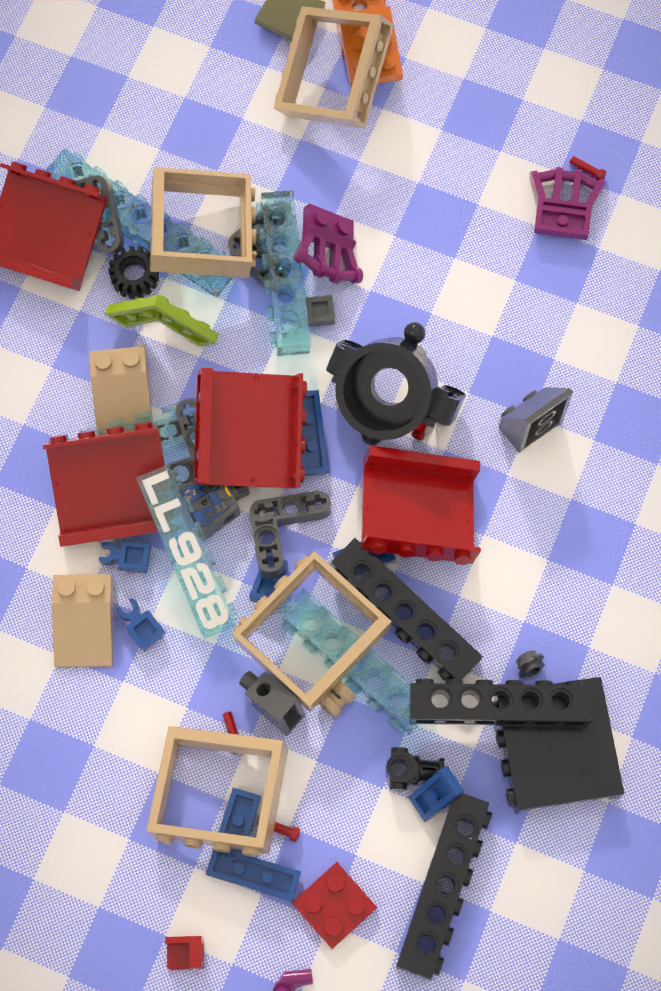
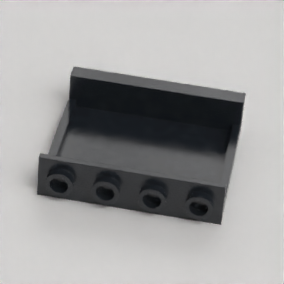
M601 677L575 680L582 681L583 685L591 686L592 722L588 727L499 725L500 730L495 731L498 748H503L505 759L501 760L503 777H508L510 789H506L507 802L509 807L514 806L515 814L524 810L608 798V800L617 799L625 794ZM565 682L555 683L553 685H565ZM499 695L494 697L492 703L496 708L502 709L507 707V701L504 697ZM525 696L522 698V704L526 708L534 709L537 707V702L533 697ZM559 696L552 698V704L555 708H567L564 698Z

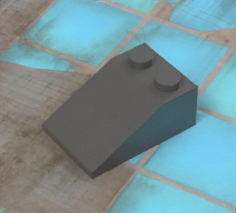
M545 387L539 392L536 390L530 392L523 399L522 404L516 408L511 406L501 414L502 418L499 429L520 453L563 422L573 391L570 388Z

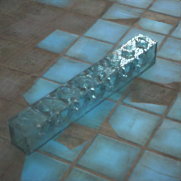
M64 148L45 171L52 173L51 178L58 181L60 176L74 180L78 176H83L82 179L99 175L108 179L113 187L116 205H126L118 209L123 235L145 250L150 251L151 206L148 201L139 194L135 196L129 192L122 182L118 180L114 182L108 178L101 168L97 166L93 168L87 164L86 160L77 152L72 154ZM97 183V187L100 190L104 188V185ZM105 207L102 221L104 222L108 221L111 216L108 207ZM164 211V232L168 233V235L163 237V251L180 252L178 251L180 248L189 247L188 251L181 253L230 256L226 252L222 251L220 253L215 250L207 239L203 237L198 238L193 235L186 225L182 223L177 224L172 221ZM141 218L147 219V220H146L145 222H143V223H137V222H136L137 220H139V219H141ZM182 274L216 298L233 279V277Z

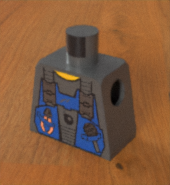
M193 481L177 486L179 494L202 540L209 538L240 515V509L236 501L250 495L248 487L193 485Z
M248 671L240 679L239 685L246 690L245 695L250 704L286 736L306 715L298 697L266 672L262 673L258 678L253 672Z

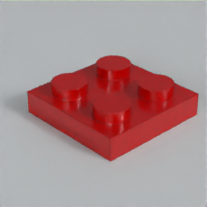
M338 862L333 864L292 902L293 906L332 950L377 909V906Z

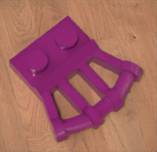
M556 167V169L538 172L537 170L530 171V183L538 202L534 233L587 240L592 206L603 191L606 181L602 179L598 181L582 173V170L579 169L566 171L563 170V167ZM554 180L552 199L546 198L542 183ZM562 181L573 182L571 201L559 200ZM580 184L593 190L585 203L578 202Z
M309 203L303 208L302 240L293 259L297 263L302 262L312 270L314 276L319 278L325 276L329 278L330 282L336 284L343 281L359 284L363 280V271L357 266L353 253L356 241L353 240L354 221ZM311 242L314 243L313 257L308 254ZM325 248L330 249L329 266L325 262ZM341 255L346 269L344 271L341 268Z

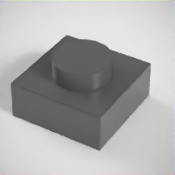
M332 295L305 298L308 327L335 324Z

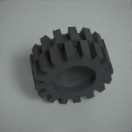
M129 246L130 251L127 252L125 248H121V255L116 252L113 255L114 260L110 259V268H108L115 291H120L123 297L128 294L129 299H134L136 294H138L139 298H143L142 293L144 292L147 295L151 294V287L153 289L157 287L156 281H159V272L150 271V251L146 250L144 252L143 247L138 246V250H135L134 246ZM131 265H140L144 269V274L137 280H128L124 277V271Z

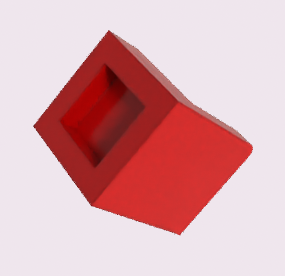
M203 936L165 937L167 968L169 970L204 969Z

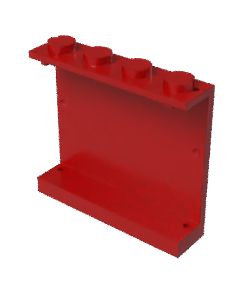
M12 161L11 165L0 163V167L8 171L0 196V266L80 291L108 197L99 193L100 188L85 184L84 188L75 186V180L60 176L59 181L52 179V173L36 168L35 173L26 171L28 166Z
M200 368L197 370L193 485L292 489L300 487V482L303 483L305 477V469L301 465V454H304L306 446L305 438L302 437V426H305L306 410L302 409L303 398L307 394V382L303 381V373L278 375L213 371V368Z
M142 422L134 424L135 429L124 430L123 426L106 428L107 433L96 435L95 430L78 432L77 438L70 439L66 438V434L49 437L50 442L43 444V450L46 449L60 529L58 535L60 547L163 531L154 508L171 501L168 481L166 479L151 485L158 500V503L152 505L142 480L166 471L159 425L152 426V422ZM171 509L163 514L169 529L174 530L175 524Z
M370 445L363 458L361 550H369L374 554H398L404 558L422 557L434 562L444 560L455 562L458 565L473 564L481 552L480 547H474V480L480 472V461Z

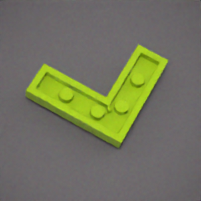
M156 294L151 297L110 304L105 312L106 316L124 327L160 322L197 346L216 344L219 336L217 332L210 329L209 324L194 319L187 310L175 307L169 303L168 298Z

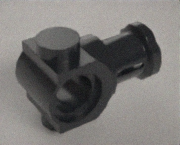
M392 747L385 770L386 777L389 780V790L403 792L407 791V786L418 785L419 781H427L438 770L444 768V758H439L438 761L420 760L419 755H411L408 748ZM394 763H403L407 767V773L403 776H395L391 771V766Z

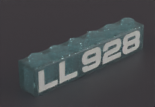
M168 464L136 477L203 639L236 626L234 619L239 618L233 602L227 604L223 595L228 590L222 576H215L212 566L216 565L210 548L204 550L201 539L205 538L199 522L193 524L189 513L194 510L188 496L182 497L178 486L183 484L177 469L171 471Z

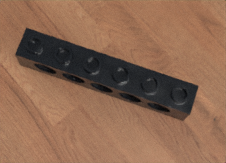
M356 538L332 560L330 566L392 621L391 625L396 629L395 635L403 643L408 644L410 642L418 649L416 651L417 656L426 664L432 662L439 669L437 674L445 682L448 679L463 680L483 658L475 648L369 550H361V543ZM357 568H364L368 571L369 578L360 581L355 578L353 572ZM380 587L386 588L390 592V598L384 601L379 600L375 596V590ZM400 607L408 608L411 612V618L409 620L399 619L396 615V610ZM420 627H428L432 631V639L422 640L418 636L417 630ZM444 646L451 648L454 652V658L449 661L443 660L439 655V649Z
M423 678L417 679L416 683H410L409 724L588 727L592 722L591 686L583 685L582 681H566L565 685H553V681L539 680L535 681V685H523L521 680H507L505 684H493V680L481 679L476 680L475 684H463L461 679H448L446 683H434L433 679ZM435 695H443L446 697L448 704L443 708H439L432 703L431 699ZM466 695H471L476 698L478 705L474 708H467L463 705L461 699ZM498 695L504 697L507 701V707L502 709L496 708L492 703V698ZM525 696L533 697L537 702V707L534 709L526 708L522 704V698ZM556 696L564 698L567 708H555L552 704V698Z
M464 793L451 802L395 968L427 980H431L433 974L439 976L444 962V958L439 955L443 944L446 946L450 944L454 928L449 927L453 915L459 916L464 901L459 895L462 886H469L474 871L468 867L471 858H478L483 841L479 840L478 837L481 828L487 830L492 817V812L487 811L489 802ZM468 821L473 827V833L469 836L461 835L457 830V823ZM452 849L461 851L464 857L463 862L459 865L450 863L447 858L448 851ZM441 878H448L453 882L454 890L452 893L443 894L439 891L437 883ZM432 907L442 909L444 912L443 922L439 924L432 923L428 919V910ZM423 936L432 938L435 944L434 950L428 954L421 952L417 945L419 938Z

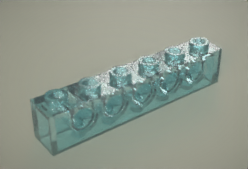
M294 191L262 192L260 202L256 203L257 219H262L263 228H258L259 243L265 244L266 253L261 254L262 270L268 271L269 278L264 279L265 296L270 295L271 305H267L268 322L273 321L274 331H269L271 348L276 347L277 356L309 354L311 343L302 263H297L293 259L299 246ZM280 219L283 221V224L276 226L270 221ZM282 244L286 249L284 251H276L273 246ZM279 269H284L289 275L280 277L275 272ZM288 295L292 298V301L283 303L278 297ZM291 321L295 324V327L285 329L281 323Z
M304 588L280 612V618L283 621L281 626L290 635L294 636L297 634L304 640L302 645L311 654L315 655L318 653L325 659L323 664L328 669L359 639L355 633ZM310 619L316 620L319 623V627L313 631L306 630L303 625ZM331 638H335L341 643L340 647L336 650H329L324 644ZM370 649L361 659L362 666L356 670L351 669L347 673L345 684L354 693L358 694L361 692L368 698L366 703L376 713L379 714L381 711L390 718L388 723L401 734L404 731L410 735L419 725L409 724L410 683L374 650ZM372 677H379L383 680L384 685L380 689H372L367 682ZM394 696H399L405 700L406 705L401 709H395L390 705L389 700Z

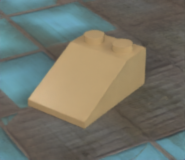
M145 346L89 351L97 434L107 433L106 428L123 426L124 430L135 429L134 424L142 422H152L153 426L149 366Z
M111 574L53 575L52 622L55 668L113 667L115 582Z

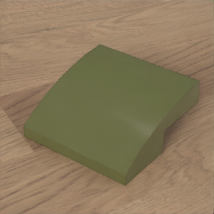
M266 0L254 23L292 41L301 7L325 9L326 2L322 0Z

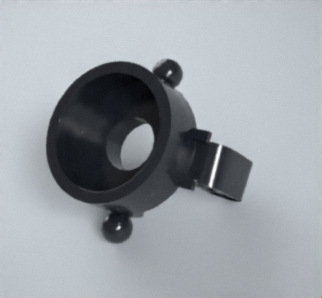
M410 322L404 328L405 338H383L372 341L364 346L350 340H342L335 345L326 371L334 375L331 382L336 383V400L341 414L351 427L361 433L362 440L367 445H377L381 440H391L405 436L421 423L432 428L435 427L436 423L450 426L456 420L465 400L466 394L449 385H443L441 388L438 387L435 368L427 357L426 351L418 345L424 340L426 335L424 326L418 322ZM386 368L397 369L405 376L408 383V392L404 400L398 403H389L378 396L375 391L374 382L380 370Z

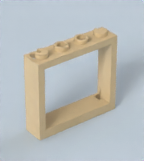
M302 6L296 21L294 36L289 46L287 61L282 71V79L278 93L275 96L273 109L287 117L365 129L394 24L382 15ZM318 21L368 27L345 111L295 104Z
M154 167L151 192L150 271L249 278L251 267H256L257 252L252 251V245L256 244V229H252V223L255 224L256 207H251V202L255 201L256 189L251 187V174ZM164 191L240 197V257L163 251Z
M315 551L309 557L306 555L302 560L299 559L294 566L296 570L289 577L284 575L274 586L276 590L268 598L263 596L253 608L255 611L248 618L244 616L239 620V624L233 629L235 632L232 634L233 640L277 682L298 697L300 703L309 712L323 700L391 629L392 623L390 619ZM316 571L373 624L315 685L305 693L254 646L248 638Z
M168 726L146 832L155 838L154 841L163 842L166 845H172L174 840L184 842V846L194 849H201L202 845L213 846L212 850L222 853H230L231 849L242 850L243 855L250 857L259 856L260 853L270 854L288 756V746L283 740ZM179 746L271 758L256 838L163 825Z

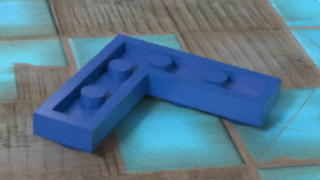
M319 390L307 391L302 403V409L306 410L305 426H302V437L305 438L306 446L304 454H301V465L304 466L305 476L329 473Z
M233 787L219 832L250 837L262 797ZM231 849L230 853L213 850L205 875L293 902L301 871L243 855L242 850Z

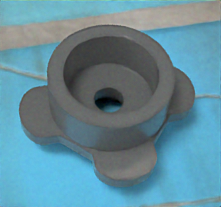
M531 650L519 656L516 660L517 668L520 670L518 673L519 677L524 678L537 675L545 666L542 661L544 655L542 653L537 654L536 651Z

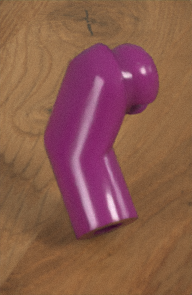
M312 969L284 972L273 987V991H295L297 986L313 984Z

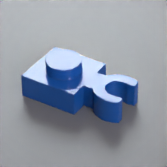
M122 540L121 548L115 547L111 542L101 543L102 549L111 551L109 557H99V562L102 565H112L118 562V569L121 571L147 573L151 552L150 543Z
M269 556L267 565L269 568H273V557ZM284 560L282 574L276 578H266L258 572L249 595L250 601L257 603L263 596L268 598L276 590L274 588L275 584L288 572L287 560Z
M130 598L129 602L133 606L132 612L124 613L120 607L117 608V612L121 619L131 622L125 629L144 652L164 637L166 632L148 610L141 615L137 601Z

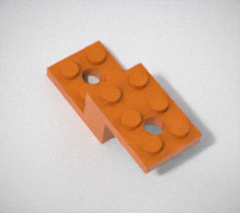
M332 0L334 10L382 15L393 24L390 6L386 7L385 0ZM361 4L364 5L366 9L355 11L353 7L355 5ZM336 24L342 59L345 58L349 83L350 87H352L368 27ZM394 27L378 83L403 80Z

